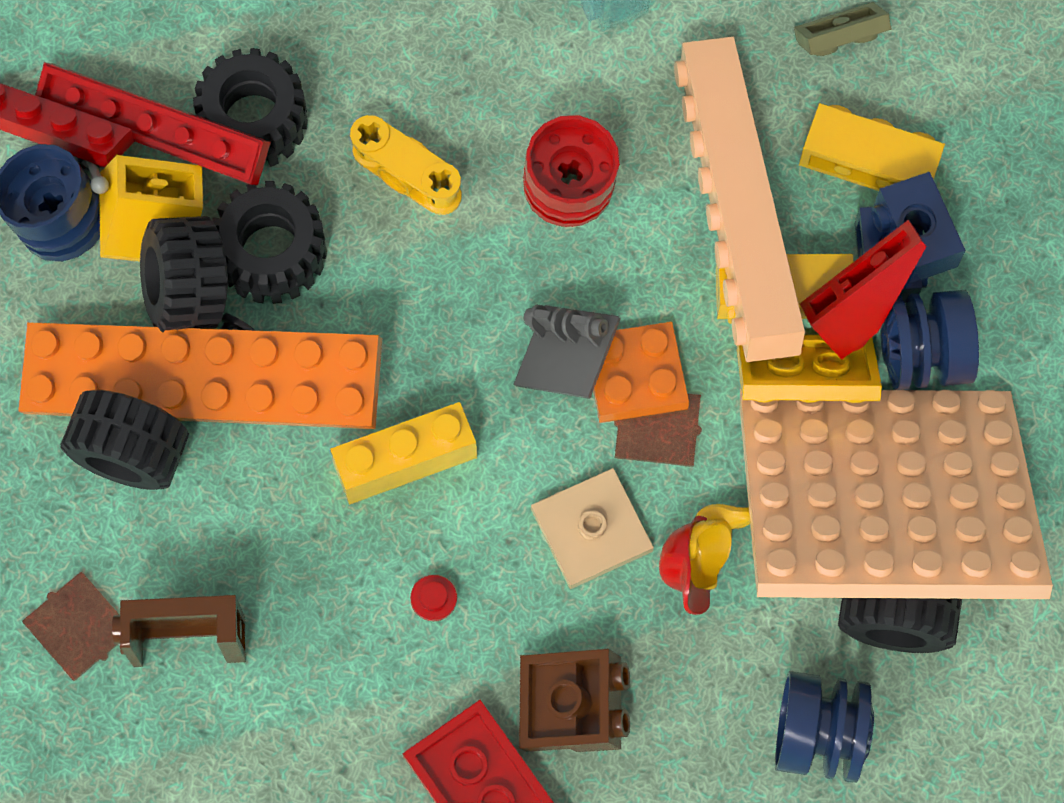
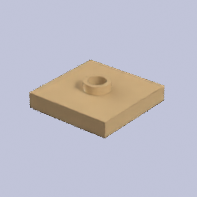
M614 468L531 505V511L570 589L653 552L654 547Z

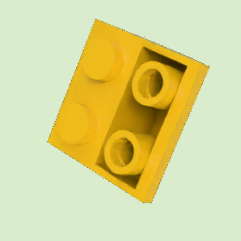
M116 155L100 172L101 176L105 177L109 182L108 190L103 194H99L100 257L140 262L143 235L151 219L201 216L203 210L202 166Z

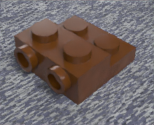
M610 649L520 655L519 749L526 752L571 749L575 752L621 750V738L628 737L630 733L629 713L626 709H621V691L628 690L630 686V671L627 663L621 662V656Z

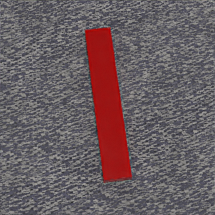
M44 62L35 93L36 96L132 129L134 142L248 184H259L271 142L59 65Z

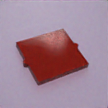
M688 394L689 407L687 410L614 421V425L618 427L614 458L693 467L696 438L702 432L701 427L698 426L701 395Z
M82 572L77 574L56 593L49 592L47 594L48 600L22 620L23 624L73 681L77 680L99 660L106 661L108 659V652L118 645L113 642L112 619L114 615L119 614Z

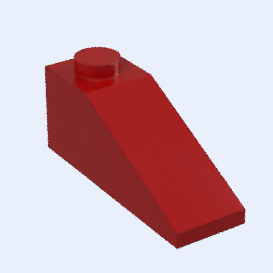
M909 220L799 303L811 327L841 360L853 351L864 347L869 339L878 333L927 247Z

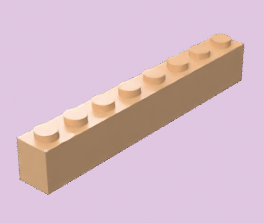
M734 37L682 43L681 61L674 62L675 80L677 87H684L686 96L682 97L684 120L693 124L694 131L690 132V146L693 158L700 157L702 167L698 168L701 194L709 195L710 204L706 206L708 227L710 231H717L719 241L715 242L717 267L719 269L725 268L727 279L723 281L725 303L727 307L734 306L736 318L732 319L734 343L736 346H743L746 362L798 356L801 354L805 330Z

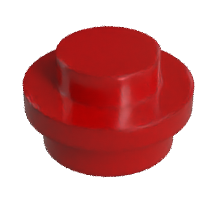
M428 575L418 580L413 586L410 596L411 605L414 612L420 618L433 622L441 621L454 611L457 604V593L454 585L447 578L440 575Z

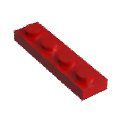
M0 83V130L38 144L57 145L70 152L74 157L102 167H106L116 155H123L134 143L132 129Z

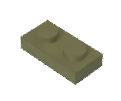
M874 2L794 27L798 44L810 55L816 56L832 54L838 50L839 46L851 42H870L876 39L879 33L892 30L889 13Z

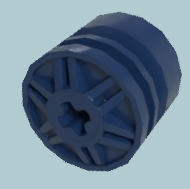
M38 144L24 148L6 160L0 169V216L32 254L45 261L63 262L81 256L96 244L100 238L99 194L91 189V179L70 152L57 145Z
M967 290L933 292L930 298L928 313H926L924 303L919 294H909L906 304L902 297L898 296L880 330L882 356L887 366L888 376L893 389H909L912 380L917 388H927L930 381L931 367H934L936 377L943 386L974 383L979 366V340L975 311Z
M789 671L780 708L775 750V770L807 775L812 766L814 756L820 755L823 756L825 778L833 779L840 758L843 759L844 781L857 783L863 764L869 755L873 736L874 710L871 702L872 692L870 683L857 681L852 700L849 702L847 701L848 689L846 679L839 678L837 680L831 699L822 698L820 675Z

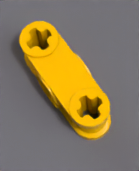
M375 115L360 117L353 123L350 129V139L353 144L352 153L355 160L361 166L381 178L389 187L400 194L408 196L430 212L446 215L458 208L462 196L460 190L461 177L453 165L448 164L430 152L422 143L406 136Z

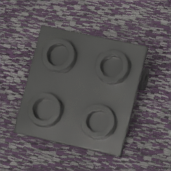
M538 304L526 309L523 318L524 323L534 333L513 385L590 399L621 318L615 315Z

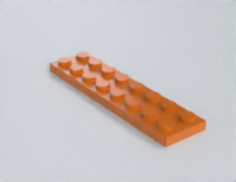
M27 322L18 411L23 414L72 416L82 392L106 390L129 395L155 405L174 416L178 421L376 429L383 338L379 335L197 328L165 330L161 332L158 327Z

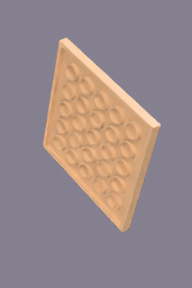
M740 389V416L757 597L1050 599L1053 585L1011 391L881 390L880 401H864L861 403L818 401L806 403L800 400H773L764 403L755 400H742Z

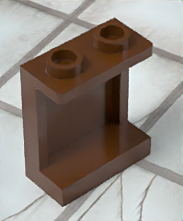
M236 595L120 600V615L113 616L114 644H120L121 655H126L133 667H143V642L145 640L217 636V644L227 663L246 662L245 615Z

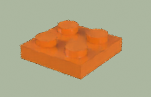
M672 322L616 330L593 390L599 423L688 409L689 399Z

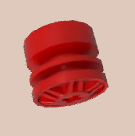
M580 115L559 116L544 123L533 134L526 151L523 174L524 196L533 212L545 222L560 227L582 226L597 219L609 206L620 166L618 147L610 132L595 120ZM570 173L577 176L576 180L572 179L569 184L562 181V177L567 178Z

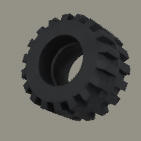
M250 48V54L243 55L241 49L232 51L233 57L229 59L221 55L215 59L216 67L214 69L207 66L202 72L204 81H197L194 88L196 97L193 98L195 114L271 142L265 161L268 160L270 167L279 164L277 156L282 153L286 158L290 157L294 153L292 142L300 146L304 139L302 129H307V108L298 74H293L292 66L286 60L279 64L278 55L270 51L266 57L261 56L260 49ZM247 96H262L275 103L268 115L254 122H240L227 115L230 107L236 101Z
M265 181V187L262 188L247 184V192L241 194L236 189L229 194L231 203L227 204L222 201L217 208L220 218L213 217V222L217 227L224 246L228 286L231 288L234 285L236 293L243 298H246L250 292L253 301L263 304L265 296H271L273 304L282 303L281 295L289 293L293 300L300 296L299 287L303 285L309 290L315 284L313 274L315 273L320 276L324 268L322 259H326L327 249L319 211L315 204L310 205L309 197L302 191L295 196L292 185L284 183L282 188L279 189L276 188L275 181ZM265 227H280L294 235L291 245L283 253L274 257H256L244 250L247 239L254 232Z
M208 216L151 219L147 224L141 243L140 277L144 304L153 326L158 327L161 332L186 328H217L226 306L228 276L223 242L213 220Z
M90 390L80 394L60 448L72 461L96 475L134 488L158 490L170 487L189 433L187 428L174 416L155 405L118 392Z
M842 598L838 626L842 632L853 639L874 647L907 653L939 652L953 648L956 645L962 599Z

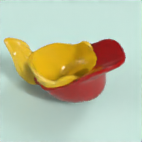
M725 504L705 506L698 511L691 523L676 529L666 539L660 554L659 573L667 586L682 592L684 609L689 614L700 615L709 609L710 591L718 585V573L729 558L732 544V529L744 528L750 524L749 507H736Z

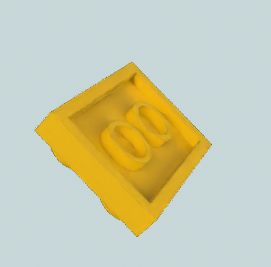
M804 335L801 354L798 356L746 362L743 346H737L742 400H755L764 403L773 400H800L806 403L818 401L861 403L864 401H880L882 384L872 337L864 347L853 351L842 360L819 335Z

